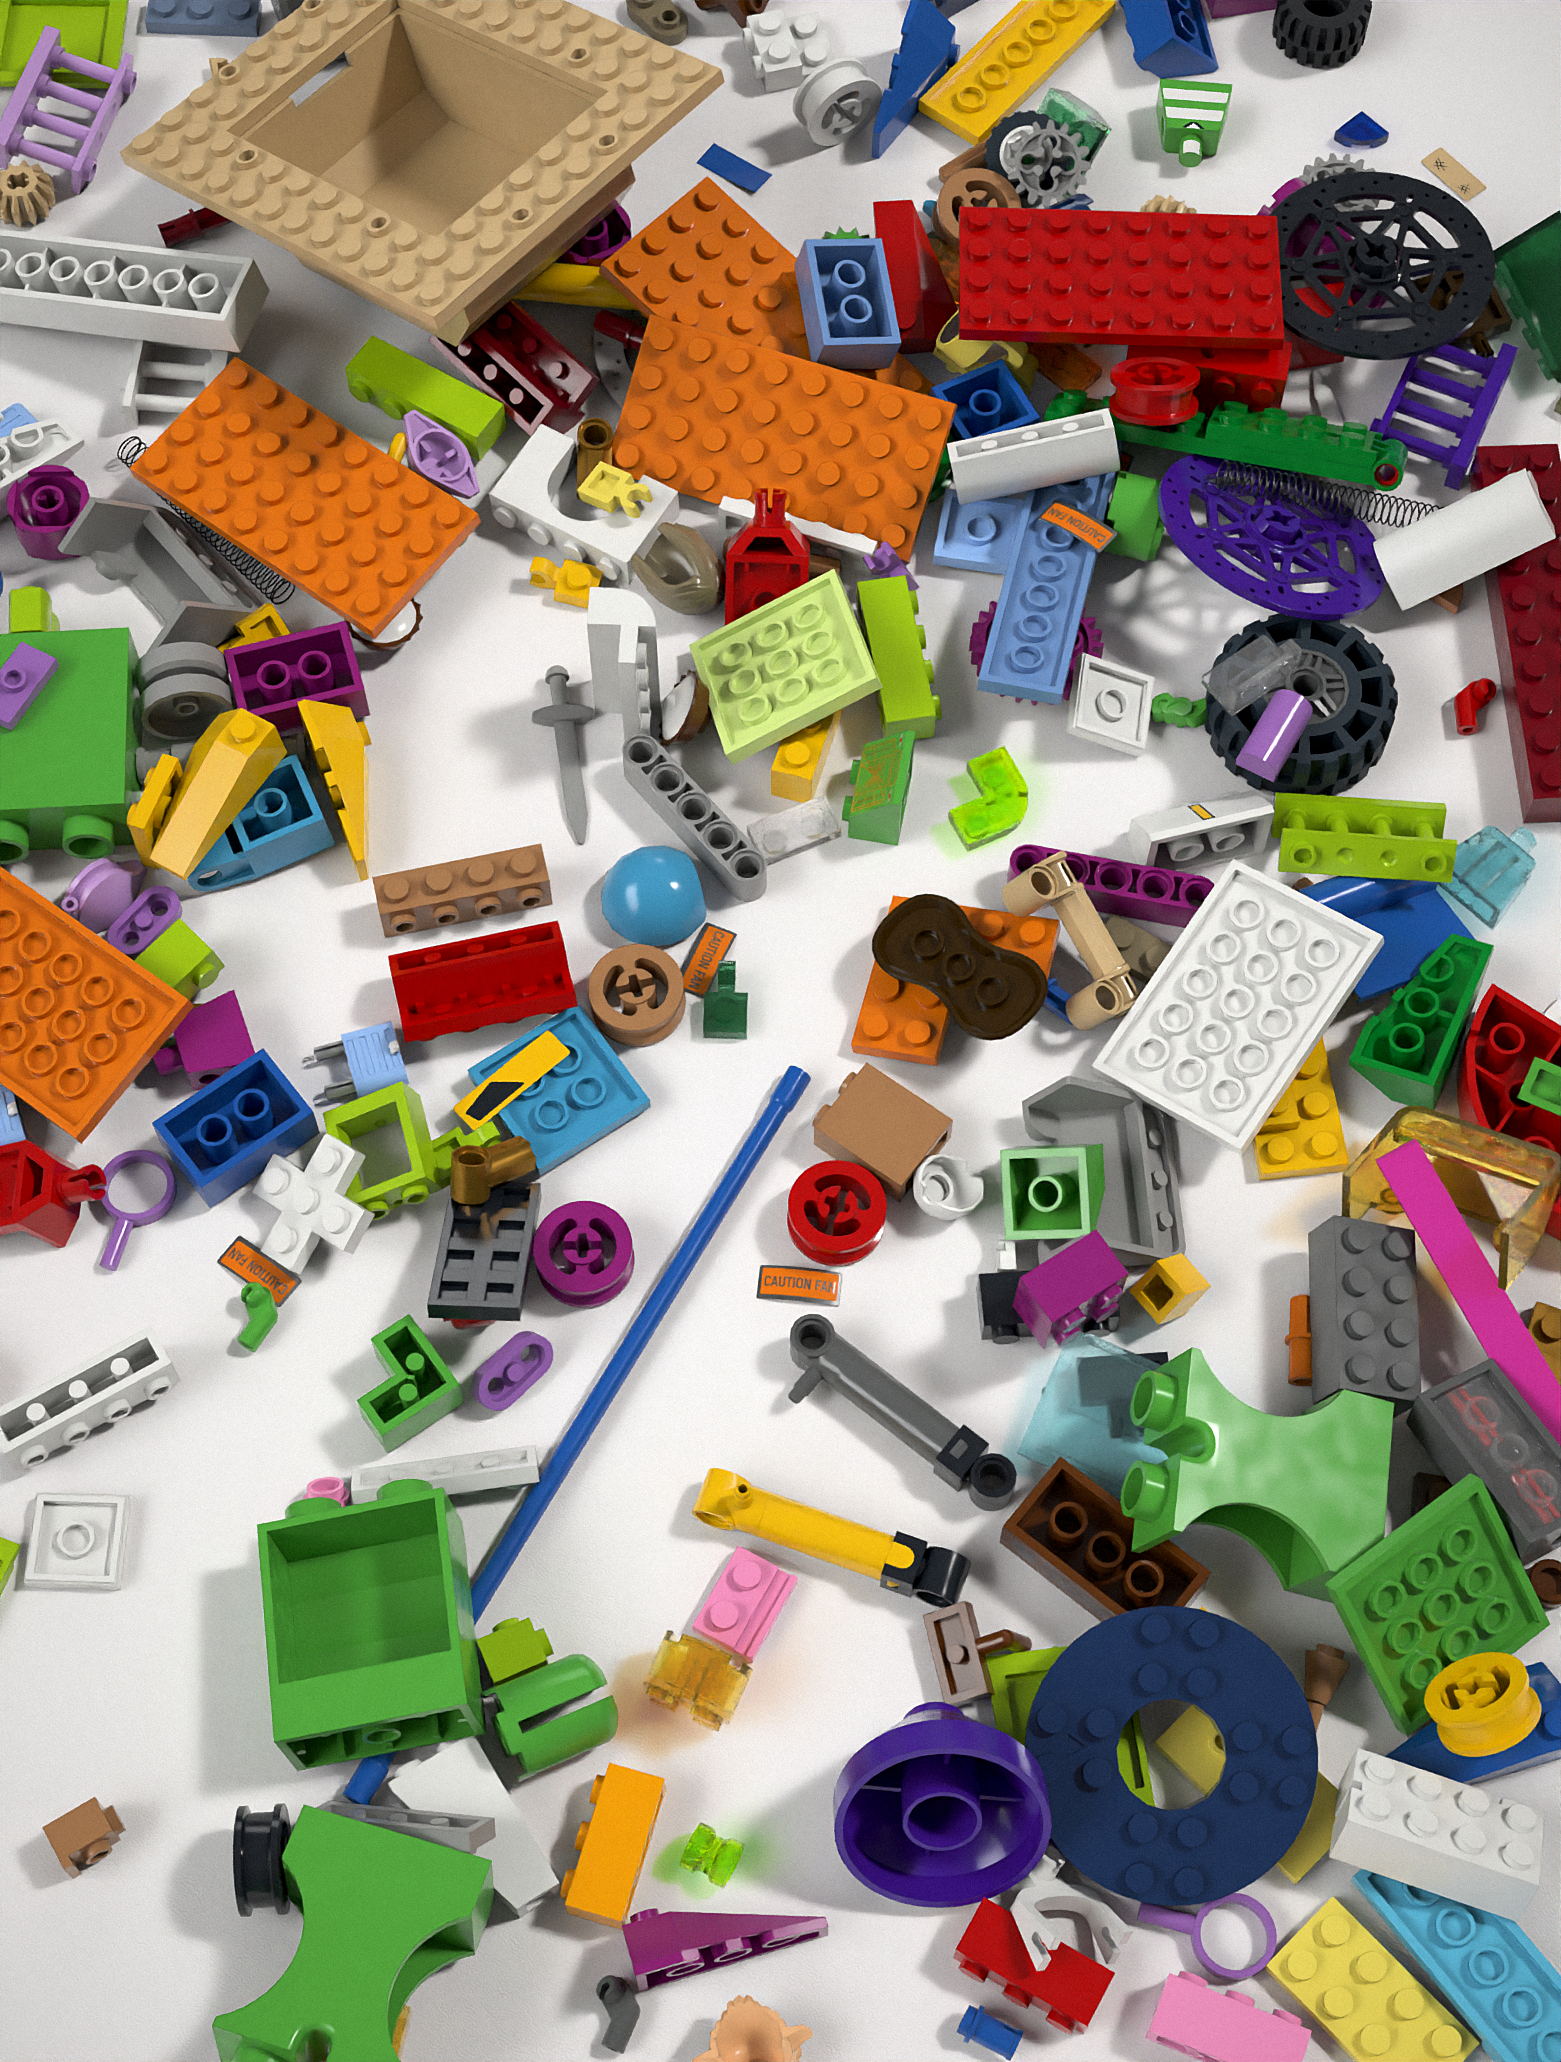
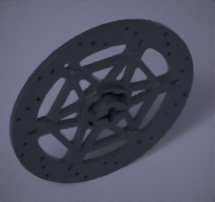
M1375 171L1329 176L1312 182L1290 194L1269 215L1277 216L1284 326L1299 338L1328 352L1357 359L1395 360L1434 351L1452 342L1467 331L1480 317L1491 296L1495 279V257L1485 229L1473 213L1459 200L1438 187L1419 179ZM1361 199L1394 202L1391 209L1341 212L1334 206L1338 203ZM1423 212L1441 224L1452 236L1458 247L1444 248L1414 218L1416 213ZM1307 219H1314L1320 226L1303 256L1297 258L1286 257L1285 251L1294 232ZM1382 221L1371 234H1368L1353 223ZM1393 224L1400 225L1396 239L1384 235ZM1336 227H1340L1355 239L1346 242ZM1412 231L1427 248L1405 247L1404 241L1407 232ZM1325 236L1330 237L1338 250L1336 252L1314 255ZM1410 259L1432 260V262L1411 265ZM1334 263L1339 265V270L1315 268ZM1446 272H1463V283L1454 300L1444 310H1435L1429 303ZM1433 273L1434 276L1426 291L1420 293L1411 277ZM1320 280L1344 282L1341 297L1336 298ZM1290 281H1305L1334 311L1332 316L1325 318L1307 306L1296 294ZM1400 286L1403 287L1412 302L1407 301L1394 290ZM1353 289L1364 294L1354 306L1348 305ZM1377 295L1382 296L1396 306L1366 309ZM1409 318L1415 324V326L1393 331H1366L1354 328L1357 321Z

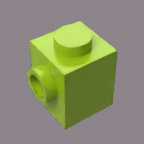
M529 1617L521 1621L518 1618L504 1620L492 1628L493 1633L476 1640L494 1686L502 1685L548 1665L546 1657L554 1654L544 1628L535 1631Z

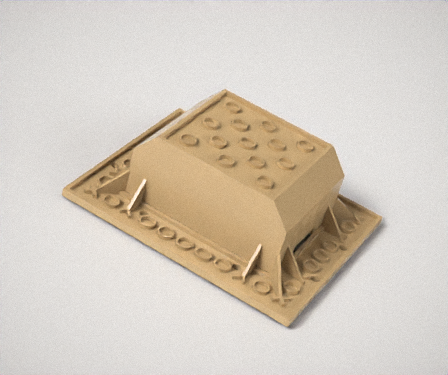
M305 0L298 9L276 23L272 30L257 42L250 44L241 55L228 65L223 66L216 75L201 87L193 90L190 96L174 109L166 112L148 130L136 136L128 146L120 151L125 165L292 252L299 262L308 269L457 347L617 208L636 181L631 163L725 81L720 68L565 0ZM344 52L348 65L296 107L293 99L289 98V96Z

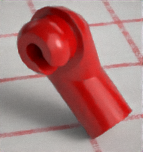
M1481 678L1478 681H1473L1455 696L1454 710L1458 734L1467 736L1478 731L1476 713L1496 695V685L1492 680Z

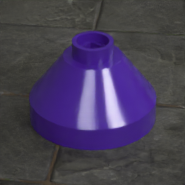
M928 1702L911 1709L902 1721L865 1744L847 1762L839 1775L834 1790V1834L837 1850L843 1863L863 1885L888 1899L904 1904L933 1908L957 1907L981 1902L984 1897L989 1899L1018 1884L1036 1867L1044 1855L1050 1840L1052 1824L1048 1787L1042 1768L1029 1750L1011 1736L965 1716L961 1710L948 1703Z

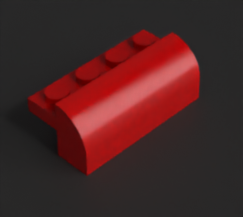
M558 920L388 956L405 1043L412 1041L427 1042L440 1035L459 1031L463 1033L474 1032L483 1026L502 1022L511 1024L519 1022L526 1017L544 1013L554 1015L562 1013L568 1008L578 1007Z

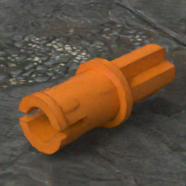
M1299 1294V1296H1293L1290 1299L1289 1335L1285 1336V1344L1289 1346L1288 1383L1302 1387L1312 1386L1310 1296L1307 1294Z

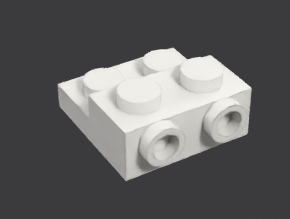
M783 9L747 16V27L741 29L744 48L746 51H752L753 54L751 64L755 79L762 80L766 93L799 87L815 69L835 59L819 12L787 19Z

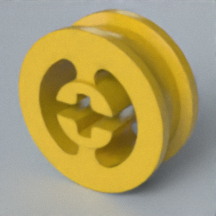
M1501 1652L1474 1654L1450 1664L1430 1682L1424 1697L1425 1707L1430 1717L1437 1723V1733L1444 1747L1452 1753L1467 1757L1492 1755L1516 1745L1536 1727L1542 1710L1538 1695L1529 1686V1675L1524 1664L1518 1658Z

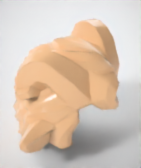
M738 1995L734 2001L727 2003V2010L722 2012L721 2019L716 2022L715 2029L710 2032L709 2051L692 2059V2062H799V2058L802 2056L800 2046L812 2037L813 2032L811 2028L803 2024L787 2027L784 2019L780 2018L775 2010L771 2011L769 2007L760 2005L758 2001H753L752 1996L746 1995L743 1998Z

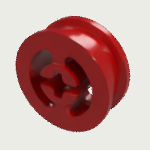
M1137 357L1117 363L1110 371V381L1116 387V392L1109 399V410L1115 417L1121 420L1150 426L1172 425L1187 421L1198 412L1199 402L1193 395V389L1200 383V371L1188 362L1168 357Z
M830 1160L811 1166L796 1179L789 1193L787 1227L792 1242L804 1256L822 1265L847 1266L863 1260L875 1250L883 1236L887 1210L884 1190L871 1172L849 1161ZM841 1191L848 1194L845 1198L844 1211H840L834 1220L832 1236L825 1233L828 1229L829 1215L835 1214L840 1204ZM857 1198L863 1203L866 1210L858 1208ZM808 1216L815 1218L817 1229L808 1221Z

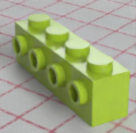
M374 335L368 339L345 367L349 392L357 400L363 403L369 402L381 408L389 417L395 420H403L404 415L412 410L418 411L458 437L467 448L469 455L478 461H481L507 428L503 403Z
M905 575L857 582L856 608L860 627L883 687L874 692L883 736L885 738L910 730L915 731V739L934 737L935 722L942 719V710L939 695H932L930 685L934 684L932 662L930 659L924 660L922 650L926 649L924 626L916 625L914 615L919 614L916 591H909Z

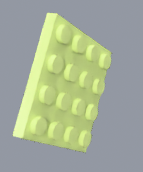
M835 569L689 644L700 680L708 686L710 691L709 707L725 755L732 765L883 688L842 581Z

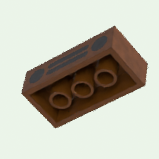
M1061 1456L1003 1525L999 1541L1100 1622L1121 1613L1147 1607L1182 1606L1190 1608L1205 1589L1212 1573L1169 1539L1142 1553L1131 1551L1135 1519L1124 1516L1121 1510V1503Z

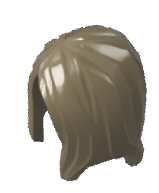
M663 522L657 528L661 534L655 540L645 559L643 560L636 553L632 556L631 563L634 572L651 595L675 612L685 615H704L712 612L725 598L726 573L714 549L697 530L678 523L673 525Z

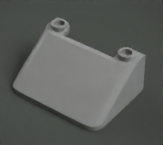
M1065 1076L1022 1101L1025 1129L1031 1139L1035 1141H1049L1053 1145L1103 1143L1105 1191L1096 1229L1123 1266L1153 1265L1157 1260L1179 1253L1185 1254L1186 1243L1170 1120L1167 1113L1142 1100L1134 1092L1072 1076ZM1088 1234L1081 1235L1078 1238L1040 1239L1038 1243L1039 1265Z

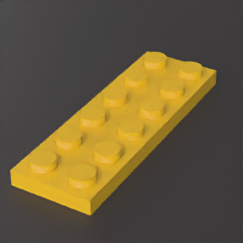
M1021 0L919 99L918 110L972 145H977L992 134V129L1001 123L1000 120L1006 116L1008 118L1115 12L1116 1Z

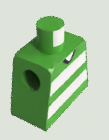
M1160 79L1156 112L1162 150L1166 153L1179 154V163L1185 167H1196L1201 163L1202 156L1215 155L1228 114L1232 84Z

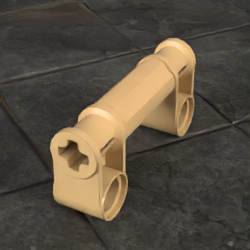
M1063 850L1038 864H1034L1004 885L1002 899L1008 910L1019 917H1027L1049 906L1054 907L1095 980L1092 984L1072 995L1066 1003V1013L1071 1023L1079 1030L1090 1031L1112 1019L1117 1020L1125 1016L1140 993L1129 975L1131 970L1129 964H1126L1084 890V884L1076 881L1065 861L1067 854Z

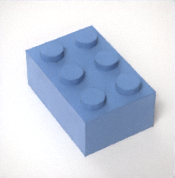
M882 238L805 239L794 268L811 361L839 370L890 368L901 345V338Z

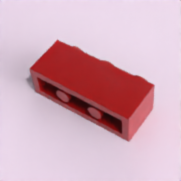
M985 1897L982 1899L963 1934L953 1956L954 1959L961 1962L958 1969L965 1975L980 1983H984L987 1978L1004 1987L1002 1995L1008 2000L1028 2009L1030 2003L1048 2013L1046 2017L1048 2023L1067 2034H1072L1074 2029L1084 2034L1115 1975L1113 1971L1063 1942H1060L1056 1950H1048L1046 1947L1051 1960L1045 1970L1036 1971L1012 1913Z

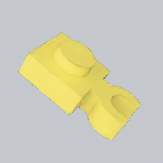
M602 461L599 462L577 489L582 501L613 514L618 506H622L625 513L631 518H639L641 515L637 504L634 503L635 501L645 500L649 503L653 501V497L646 485L635 483L630 473Z

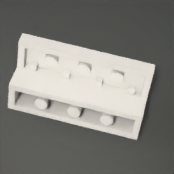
M1109 408L947 443L959 506L1120 471L1116 435Z
M1526 469L1505 476L1500 481L1480 491L1470 493L1443 509L1433 511L1406 527L1389 533L1387 536L1373 542V546L1384 576L1402 611L1553 540L1556 538L1554 525L1539 497L1537 483L1531 471L1527 472Z
M590 587L587 633L595 713L622 714L624 742L636 734L651 735L652 715L661 716L654 612L646 600L632 591L620 588Z

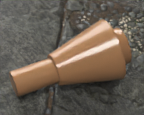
M1317 1644L1315 1651L1305 1650L1304 1696L1312 1714L1316 1734L1324 1706L1329 1704L1352 1665L1343 1660L1344 1651L1324 1644Z

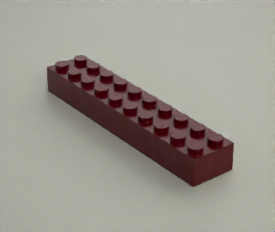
M1558 444L1477 446L1468 474L1471 493L1480 491L1509 474L1526 469L1527 472L1531 471L1538 486L1539 497L1554 525L1555 539L1484 572L1523 824L1561 822V459Z

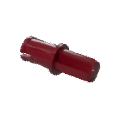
M205 207L197 211H193L192 208L188 209V214L162 224L160 223L157 226L168 249L173 245L196 236L202 239L204 238L203 233L233 221Z
M602 309L597 313L593 324L595 331L623 343L624 349L630 350L634 348L638 351L640 350L646 327L642 326L640 320L635 319L632 322L611 311Z

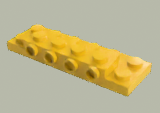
M1323 1036L1252 1141L1260 1181L1344 1172L1349 1167V1159Z

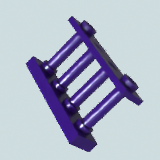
M1503 343L1497 358L1490 355L1488 359L1447 344L1434 351L1425 353L1482 374L1481 378L1487 381L1484 387L1476 385L1475 388L1419 369L1418 366L1424 354L1410 357L1382 420L1374 418L1369 431L1383 433L1381 441L1388 439L1399 440L1406 446L1407 451L1442 463V468L1448 470L1443 486L1459 491L1477 446L1481 441L1511 372L1518 347ZM1413 383L1469 403L1468 408L1473 409L1471 417L1463 415L1460 418L1404 397L1410 384ZM1397 413L1456 433L1455 438L1461 440L1458 447L1450 445L1449 448L1396 430L1391 428Z

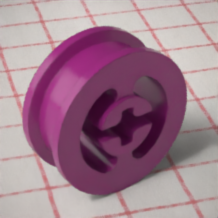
M575 1201L556 1208L541 1222L533 1241V1255L539 1280L545 1290L563 1304L579 1308L605 1304L617 1297L625 1289L632 1277L635 1257L630 1230L624 1219L615 1210L604 1204L594 1201ZM599 1234L608 1238L616 1247L615 1256L607 1268L604 1265L603 1258L605 1256L602 1239ZM562 1240L565 1248L563 1253L566 1268L570 1275L559 1270L552 1262L553 1254ZM588 1250L587 1257L580 1258L581 1251Z

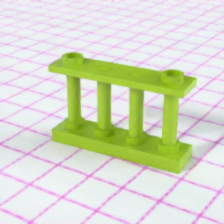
M1275 792L1273 805L1275 813L1270 832L1272 838H1281L1278 872L1452 883L1457 840L1443 839L1447 812L1445 803Z

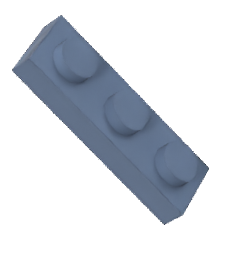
M149 0L145 25L147 33L258 37L262 4L261 0Z

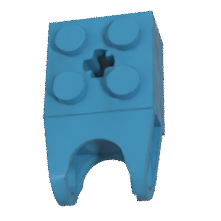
M296 754L281 760L189 875L188 882L193 889L208 892L259 878L336 845ZM218 870L214 875L210 877L199 878L200 876L206 873Z

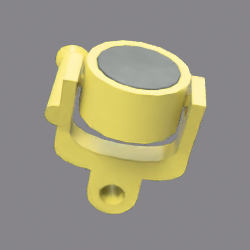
M959 310L951 316L938 334L936 347L932 353L947 363L946 369L950 372L965 374L994 362L981 363L976 361L995 342L1008 351V354L1001 358L1027 396L1035 381L1034 373L1039 367L1038 360L1028 353L1029 348L1027 344L1010 341L959 340Z

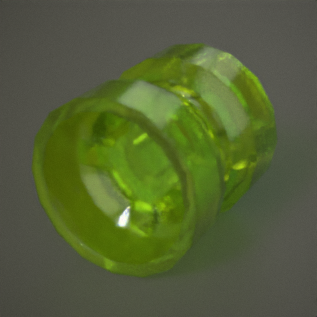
M700 1822L684 1850L679 1866L692 1873L700 1871L708 1875L709 1882L723 1889L730 1880L741 1858L745 1844L732 1837L723 1839L716 1835L714 1828Z

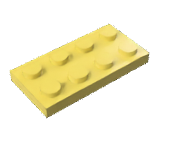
M1333 1896L1264 1968L1355 2062H1463L1480 2044Z

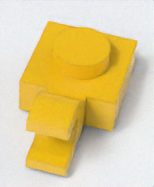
M534 557L529 572L533 573L530 579L531 585L539 588L554 589V601L588 609L590 587H601L604 579L603 572L597 569L596 566L565 559L562 568H559L546 558Z
M266 603L234 624L240 636L225 642L217 649L224 654V650L291 633L273 604Z

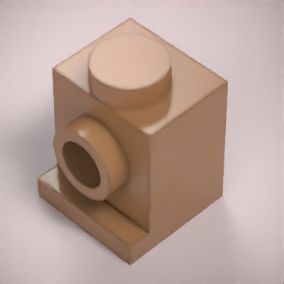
M96 1797L91 1798L42 1827L63 1869L73 1879L82 1874L78 1865L83 1862L93 1864L105 1858L112 1852L111 1846L121 1840L119 1834L126 1831L114 1806L110 1805L104 1808Z

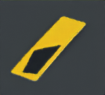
M545 1031L457 1103L453 1110L475 1131L567 1057L570 1051L550 1031Z

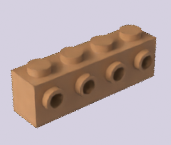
M541 843L372 877L385 938L553 904L550 880Z

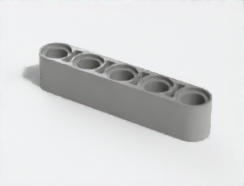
M636 734L629 737L622 747L624 776L629 784L735 898L744 902H752L761 898L767 888V865L763 854L653 737L645 734ZM642 758L649 760L645 763L634 762L635 760ZM668 786L676 788L675 790L668 792L660 790L661 788ZM690 815H699L702 818L698 820H689L686 817ZM719 843L729 845L725 849H716L712 846ZM744 872L756 874L752 878H743L739 875Z

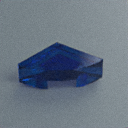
M1361 111L1335 131L1334 140L1346 147H1351L1353 144L1360 146L1370 145L1369 148H1376L1387 142L1389 132Z

